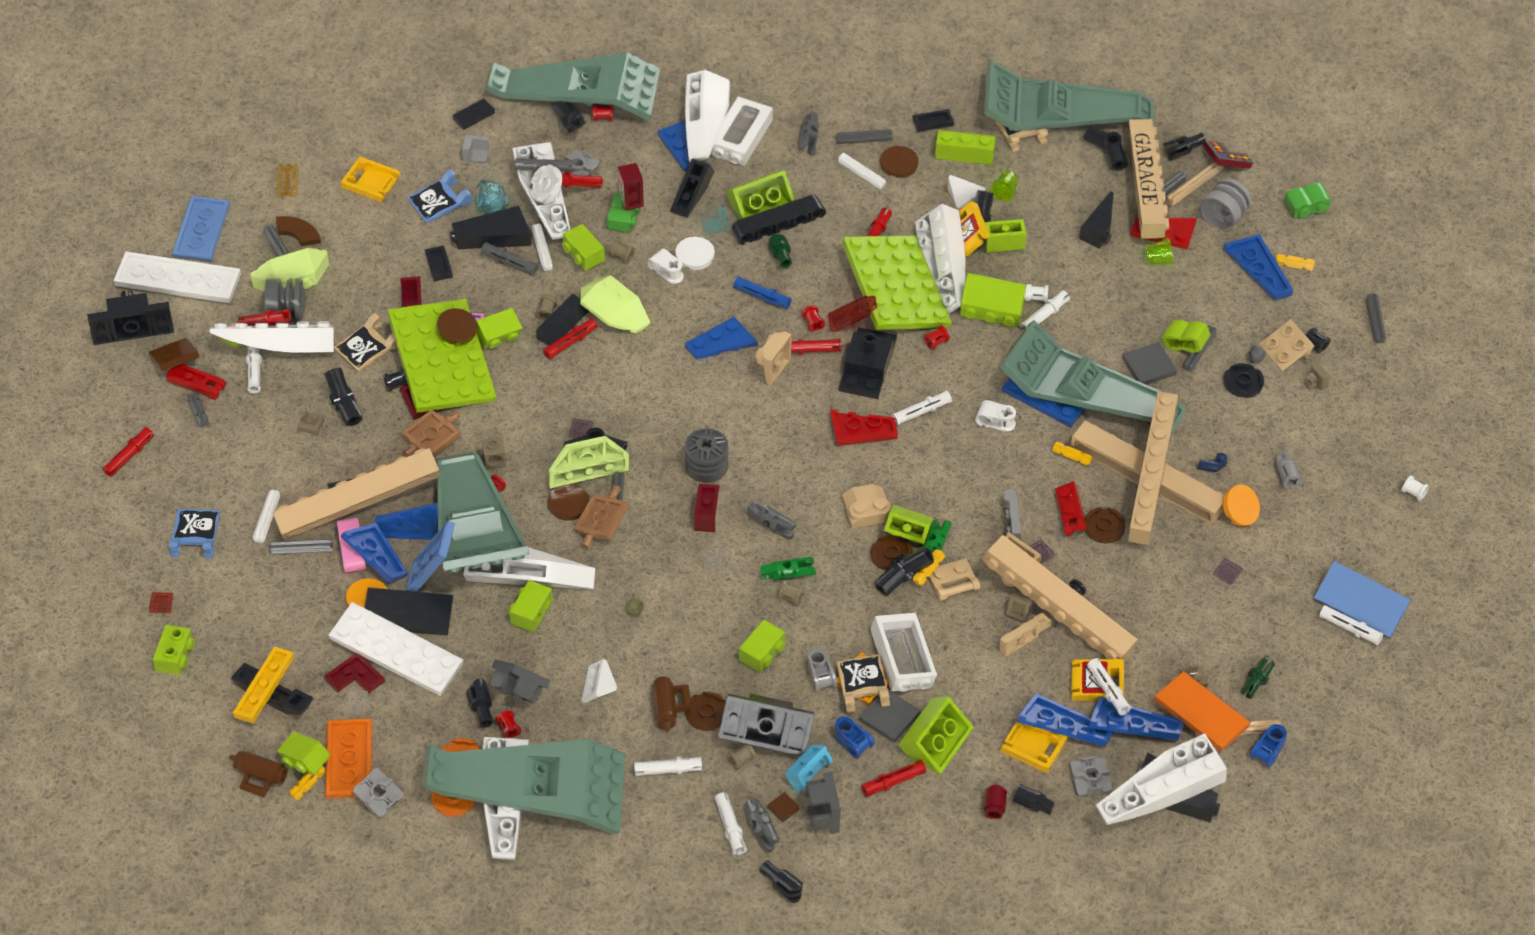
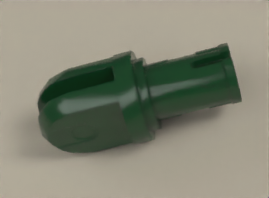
M782 234L772 235L769 238V248L773 257L779 260L782 268L790 267L792 264V259L789 256L791 248L787 238Z
M1264 656L1255 668H1250L1248 671L1249 679L1240 690L1242 695L1248 692L1246 697L1252 699L1259 686L1267 684L1269 681L1268 675L1275 666L1274 660H1271L1264 671L1262 669L1269 659L1268 656Z

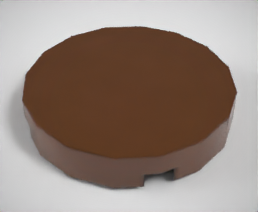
M893 146L881 154L880 166L887 175L904 178L915 173L919 159L912 149L905 146Z
M458 308L448 309L438 317V335L449 344H467L475 337L477 322L474 316L466 310Z
M575 484L555 487L548 497V509L560 520H576L586 508L589 502V495L585 489Z
M1098 507L1089 511L1085 516L1087 524L1085 533L1095 542L1103 544L1113 543L1124 535L1125 519L1120 512L1113 508L1107 507V509H1102V507Z
M881 536L871 546V559L879 569L886 571L894 558L901 554L906 556L912 553L913 549L911 544L900 536Z
M708 691L702 692L699 695H693L690 698L692 709L685 711L688 723L697 730L712 731L720 728L726 703L725 699L717 693Z

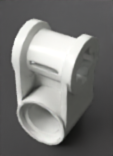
M662 248L647 260L648 267L651 270L654 269L656 274H659L668 282L675 284L683 280L684 276L681 272L682 261L670 254L666 249Z
M985 400L981 403L975 421L980 426L983 424L987 428L991 427L1008 432L1015 428L1016 422L1014 418L1016 410L1010 405Z

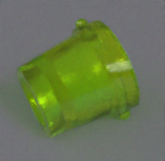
M1012 171L1002 172L990 188L991 193H994V198L1005 202L1011 201L1015 196L1019 178Z
M1165 238L1163 241L1146 245L1149 264H1167L1169 266L1173 264L1170 239Z

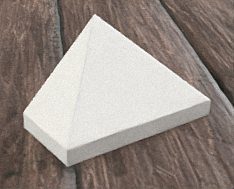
M952 175L948 178V191L957 208H963L970 201L975 202L977 190L985 191L986 189Z
M602 659L589 665L581 702L586 703L616 691L617 685L606 660Z

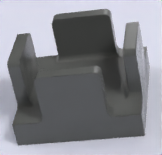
M496 659L493 662L492 668L496 669L490 685L509 695L517 694L522 697V700L535 703L541 688L547 689L550 680L516 664Z
M827 772L823 773V779L805 782V795L810 797L812 805L807 807L813 831L830 829V833L833 834L840 832L841 809L833 773Z

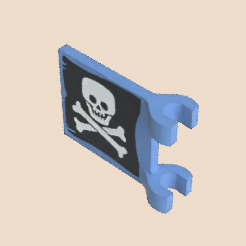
M452 170L447 171L440 180L407 197L426 223L447 214L459 206L473 203L470 198L471 194L467 189L463 190L457 197L450 188V186L458 183L454 178L456 175Z
M178 509L172 539L169 541L170 557H179L180 545H203V550H205L204 558H213L220 510Z

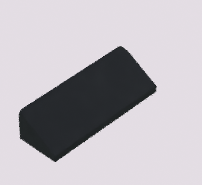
M571 294L537 328V339L550 346L566 335L589 310L580 304V299L575 294Z

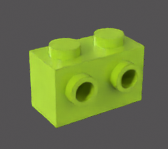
M1023 219L985 222L990 235L988 239L983 238L986 253L1025 249L1027 233Z
M583 224L563 233L562 247L564 251L569 253L573 257L574 262L585 271L605 261L604 247Z
M513 307L476 320V332L483 349L488 347L491 349L496 348L507 340L508 342L515 341L519 338L523 329Z
M893 505L884 531L894 536L907 538L915 543L924 544L933 517Z
M531 580L527 582L525 587H521L518 599L510 605L508 611L511 625L534 633L553 602L552 588Z
M763 620L739 648V661L761 673L765 667L768 668L771 665L774 656L778 652L781 653L785 648V631Z
M165 625L152 659L155 671L181 675L182 669L188 665V653L193 651L195 646V638L192 636L191 629Z
M294 731L277 750V753L282 757L281 762L288 768L295 767L303 774L307 772L315 775L331 756L319 741Z

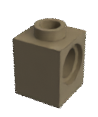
M502 436L482 439V453L486 470L506 467Z

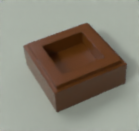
M785 792L768 804V809L782 823L798 812L800 808Z

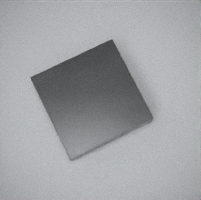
M1159 342L1123 353L1122 358L1134 378L1141 383L1147 385L1177 375L1175 366Z
M888 690L890 705L881 707L878 695L859 716V721L895 743L917 719L921 710Z

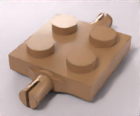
M430 410L401 432L402 438L410 443L407 448L402 450L403 455L409 457L412 453L422 448H425V450L430 448L433 457L438 455L460 438V431L452 425L456 419L460 418L459 414L453 411L450 415L444 417Z
M613 485L609 495H592L574 527L577 533L586 535L581 543L582 547L588 549L595 538L611 540L629 508L626 501L616 499L621 491L619 486Z

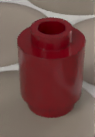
M994 784L985 789L983 810L987 818L1001 819L1006 812L1007 790L1001 785Z

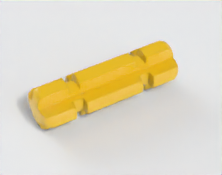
M1277 254L1276 262L1279 266L1286 265V267L1302 269L1303 267L1309 271L1314 269V259L1307 258V260H1304L1303 257L1290 255L1285 257L1283 254Z
M1055 442L1053 446V452L1062 454V456L1074 461H1080L1084 465L1089 466L1092 461L1091 455L1083 454L1082 451L1067 445L1065 447L1060 442Z
M936 549L933 552V564L920 570V573H916L913 577L915 584L923 586L927 581V577L929 578L939 566L938 562L941 563L944 560L945 554L941 550Z
M322 766L315 775L306 773L297 782L298 785H294L290 790L289 795L293 799L299 800L303 793H306L318 781L317 778H321L325 774V768Z

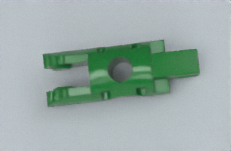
M933 520L924 546L929 548L932 553L936 549L942 551L951 528L950 521L945 520L939 530V521Z
M805 557L776 561L760 566L762 580H783L816 575V569L811 566L814 564V558Z

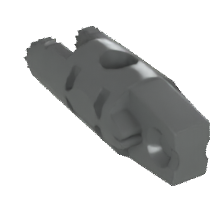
M813 111L803 119L799 149L801 150L805 149L808 144L807 152L812 156L816 152L819 129L818 114Z
M756 501L748 506L747 513L760 524L788 540L793 538V529L795 530L796 528L794 521L769 506Z
M749 799L744 804L748 820L760 845L766 853H769L774 849V844H777L780 838L767 811L759 800Z

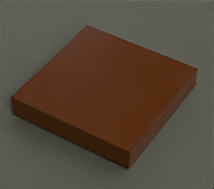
M187 338L148 352L151 360L162 372L200 357L198 350Z

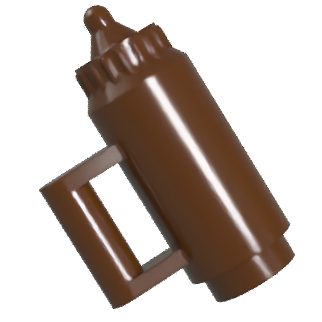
M658 677L653 681L652 694L655 720L661 729L669 732L670 728H673L676 724L677 712L690 711L692 709L689 685L674 686L668 677ZM674 693H681L682 704L676 705Z
M239 751L236 755L229 756V759L233 761V767L239 770L240 773L245 774L240 784V789L264 798L271 784L282 785L286 780L288 769L281 763L251 752ZM250 777L265 781L264 787L249 783Z

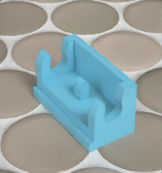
M811 745L784 775L794 790L800 793L802 790L805 791V782L810 781L823 766L831 765L833 759L825 745Z

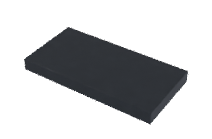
M368 587L365 609L411 633L447 636L449 634L453 595Z

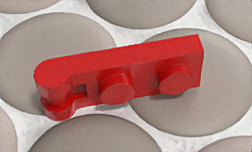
M184 364L171 368L166 375L167 382L201 393L213 400L219 397V391L223 390L227 385L226 381L220 377Z
M1073 481L1055 488L1066 536H1071L1078 530H1086L1087 524L1076 483Z

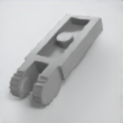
M1007 489L1004 492L1006 521L1011 522V526H1007V530L1021 540L1017 493L1013 489Z

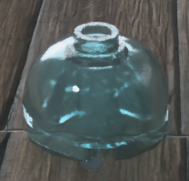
M481 180L477 189H480L479 195H475L476 212L481 211V215L504 210L505 207H508L509 196L506 195V191L501 184L492 180ZM484 207H489L488 210L483 211Z

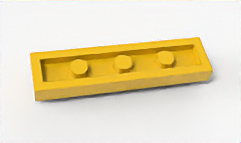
M278 647L272 649L233 711L234 718L254 724L294 660L293 652Z

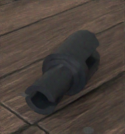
M1199 133L1189 138L1181 136L1163 143L1164 147L1177 142L1179 144L1167 149L1166 154L1180 149L1183 151L1168 158L1169 161L1190 154L1192 148L1204 145L1206 138L1198 139L1205 135Z
M478 678L470 685L466 692L471 709L477 712L480 726L489 727L494 723L490 712L492 700L486 681Z
M769 860L760 866L759 872L772 881V887L790 902L797 903L801 900L802 881L788 870L778 869Z

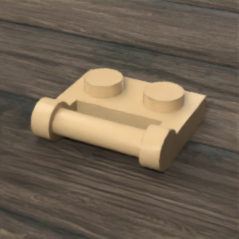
M966 558L938 566L929 577L939 601L966 591L980 590L979 580L975 577ZM968 580V582L964 584H960L946 589L943 588L945 586H949L952 584Z

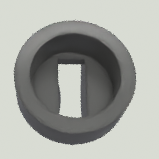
M1252 346L1248 353V359L1252 363H1260L1266 356L1265 351L1257 346Z

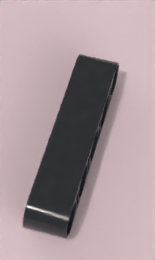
M809 195L739 219L733 223L731 229L740 244L745 245L746 242L762 239L763 236H771L780 233L781 230L797 227L798 224L809 223L818 217L823 218L826 214V209L816 195Z

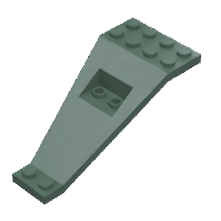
M629 53L514 70L494 62L490 68L485 91L503 99L577 102L591 106L592 103L614 104L648 121L652 113L660 68Z
M992 60L987 64L984 114L1014 131L1129 122V120L1152 119L1154 125V101L1140 92L1059 83L1050 78L1047 81L1019 77Z
M1035 320L1028 324L1000 366L1004 373L1027 396L1152 422L1158 391L1162 392L1093 362L1086 355L1082 357L1062 348ZM1177 402L1172 433L1186 412V409L1179 402Z
M473 451L436 458V464L441 474L437 478L438 531L448 521L455 523L446 559L441 563L443 569L448 570V572H457L461 570V567L465 566L478 568L482 566V563L486 562L499 564L504 562L503 559L512 558V560L524 559V555L529 554L528 545L523 540L479 454Z
M590 739L448 752L430 745L426 748L422 788L440 795L577 820L608 833L618 834L621 828L625 753Z

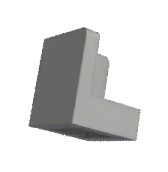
M466 135L462 147L463 161L486 163L489 153V139L487 137Z

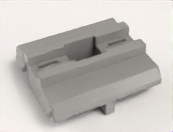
M574 150L569 156H565V160L574 159V165H566L567 167H574V172H571L574 175L589 176L600 164L599 160L593 158L592 154L584 150L582 152Z
M1095 756L1084 757L1070 762L1078 796L1102 795L1113 791L1109 777L1110 772L1107 769L1105 758H1095ZM1093 774L1095 777L1088 778L1087 775Z
M374 768L352 791L379 818L383 817L404 795L392 782L393 779H389L378 768ZM377 788L383 795L381 797L376 796L373 790Z

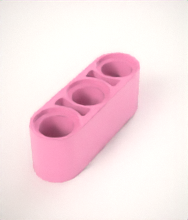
M358 518L338 520L337 525L345 573L366 570L365 560L340 537L344 531L359 528Z

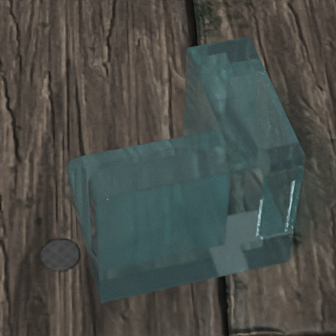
M724 205L717 206V217L702 219L706 235L729 231V219Z

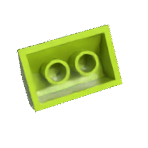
M938 130L935 159L993 165L996 136Z
M777 170L725 190L730 206L739 219L795 201L785 170Z
M968 273L960 315L968 319L975 318L988 323L994 322L1004 324L1007 327L1014 326L1019 328L1024 312L1027 285Z
M949 696L931 698L898 745L909 759L915 762L922 760L926 768L941 774L974 727Z

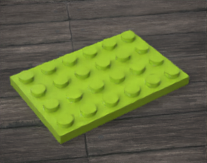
M916 236L843 237L842 245L876 330L937 328L940 325L950 327L951 319L943 304Z
M466 299L394 308L387 311L416 413L487 403L496 400L497 396L477 332L472 341L462 345L461 343L449 344L437 332V321L442 312L458 308L470 313Z

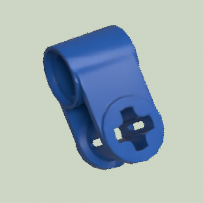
M843 716L836 720L834 738L854 758L859 759L863 751L868 747L872 748L875 742L872 736L851 718Z
M1273 724L1268 727L1262 738L1253 747L1250 757L1253 759L1256 757L1270 768L1284 748L1287 736L1285 727L1280 724Z

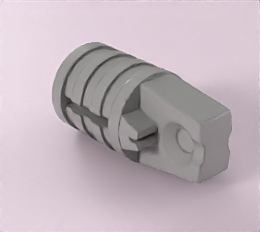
M1284 451L1275 457L1278 472L1285 488L1297 487L1301 484L1302 479L1292 457L1288 452Z

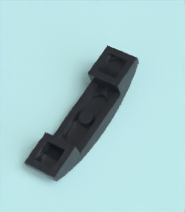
M244 662L232 675L231 680L244 691H247L259 669ZM278 684L266 704L288 714L300 715L313 701V697L296 688L294 691H291Z

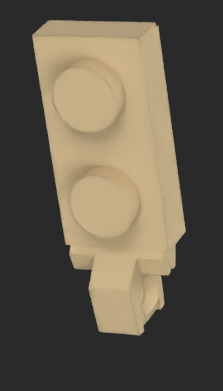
M1045 613L1034 616L1027 623L1021 624L1012 632L1006 633L1000 638V652L1004 657H1007L1039 636L1040 632L1051 626V619Z

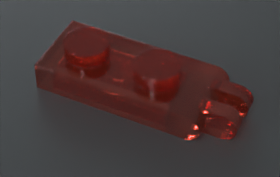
M862 296L828 313L830 330L838 332L869 317L871 312L877 309L876 297Z

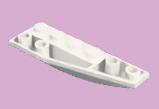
M706 70L687 74L685 113L690 162L692 158L699 161L709 158L729 108L730 81Z
M551 142L513 148L514 159H533V157H537V159L555 160ZM517 170L519 181L551 239L563 238V233L569 231L570 226L561 188L551 202L547 204L537 202L530 193V188L533 189L531 181L535 172L533 170Z
M941 204L917 220L915 226L919 246L922 249L943 304L949 314L960 307L962 303L965 285V248L959 210Z
M297 321V325L276 323L275 326H268V323H256V326H247V323H236L235 327H227L226 323L214 324V327L210 328V333L219 337L271 351L334 352V325H330L329 321H317V325H309V321Z
M529 548V554L524 555V559L512 560V558L503 559L504 562L499 564L486 562L482 563V566L478 568L464 567V577L466 581L526 585L531 580L547 587L594 590L596 570L593 567L533 548Z
M1203 734L1162 753L1099 802L1096 807L1107 825L1136 818L1169 807L1226 782L1227 768L1206 734Z
M484 737L483 749L529 745V740ZM484 803L492 858L515 860L522 810Z

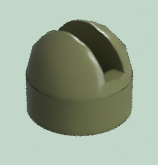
M638 599L629 600L626 604L628 614L635 617L640 616L644 608V602Z

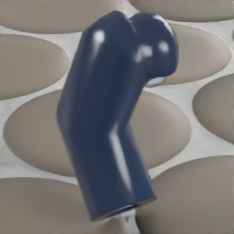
M1218 453L1213 461L1200 459L1198 470L1219 471L1227 465V455L1225 453Z

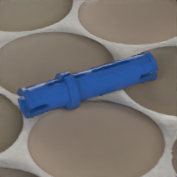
M740 276L735 279L733 285L735 289L761 298L767 304L773 303L784 309H788L792 301L791 297L777 293L773 288H765Z

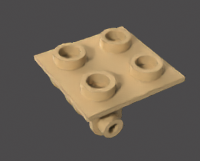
M1291 319L1260 343V346L1282 371L1286 370L1301 357L1309 359L1312 356L1311 349L1315 347Z

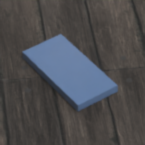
M191 196L172 252L173 258L212 261L230 207V200Z
M446 522L413 560L405 591L417 592L446 559L455 523Z
M1336 561L1333 562L1314 596L1315 600L1360 623L1362 621L1367 623V626L1380 633L1382 632L1383 635L1389 638L1392 637L1411 603L1410 599Z

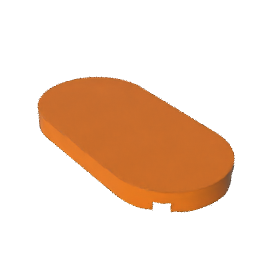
M466 738L454 739L447 746L442 747L443 750L448 752L481 749L473 740ZM431 791L432 804L438 812L445 816H460L467 813L475 804V801L440 795Z

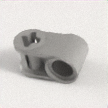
M821 648L812 649L808 654L807 666L814 691L817 692L820 688L828 686L837 687L836 675L831 667L826 651Z

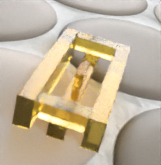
M279 164L277 197L297 196L298 164H294V166L286 164V167H283V164ZM283 171H286L285 192H282ZM290 171H294L292 192H289Z

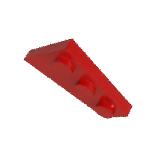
M1135 218L1130 236L1188 250L1197 218H1169V230H1165V238H1141L1139 218Z
M830 409L837 446L898 439V431L893 417L871 414L859 416L856 415V412L848 411V414L837 413V410Z

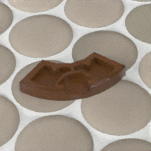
M290 216L276 217L279 235L294 237L300 242L301 246L321 243L319 233L307 221Z

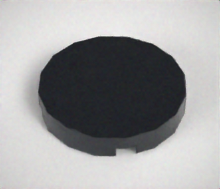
M1239 363L1232 365L1230 369L1226 370L1223 383L1225 388L1237 397H1254L1263 389L1264 376L1253 365Z

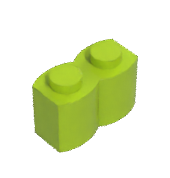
M1173 320L1161 338L1164 346L1171 350L1200 352L1210 337V332L1207 324L1203 322L1193 321L1188 323L1184 320Z

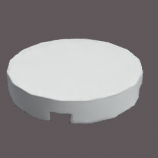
M544 165L535 172L531 181L533 189L530 188L532 198L537 202L547 204L557 196L562 184V174L557 167Z
M688 237L677 245L675 256L682 261V267L690 268V270H701L712 263L715 251L710 241L701 237Z

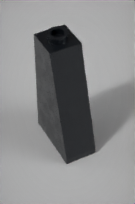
M519 206L451 223L452 232H449L452 244L456 243L458 249L482 248L485 242L496 247L532 245L531 232Z
M1147 753L1142 769L1157 757ZM1208 789L1163 809L1211 823L1212 817H1217L1221 804L1217 803L1219 794Z

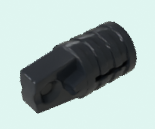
M1023 784L1019 785L1013 798L1014 803L1023 805L1032 811H1041L1048 815L1051 814L1055 802L1048 799L1043 793L1037 792Z

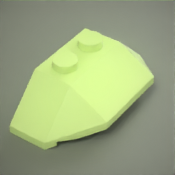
M306 248L270 259L256 271L250 273L252 286L265 292L267 278H281L283 287H286L288 278H292L293 287L295 279L302 278L304 289H308L318 283L329 266L328 253L326 250Z
M611 275L595 279L581 287L580 304L608 326L621 330H630V332L636 334L650 324V320L639 297Z
M606 436L566 444L549 469V487L554 488L612 475L617 471L619 473L629 471V454Z

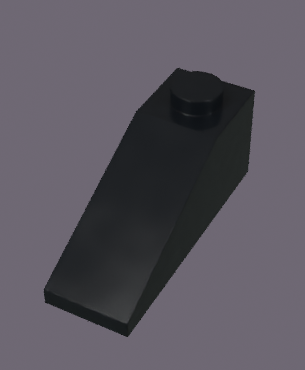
M692 158L670 212L686 218L690 216L707 190L714 174V169L710 164Z
M1112 191L1108 193L1080 228L1079 239L1098 249L1103 244H1108L1112 235L1110 233L1114 196Z

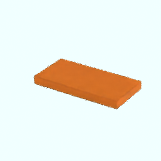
M1184 671L1155 695L1154 698L1155 702L1198 735L1206 734L1211 744L1220 752L1250 727V721Z
M372 718L327 720V751L331 756L326 760V798L357 797L352 792L353 789L371 772Z

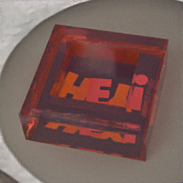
M152 592L149 612L171 614L174 594Z

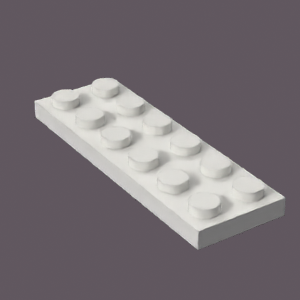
M125 252L115 276L114 285L230 304L241 276V270L238 268Z
M353 602L329 634L330 640L439 696L443 694L463 665V659Z

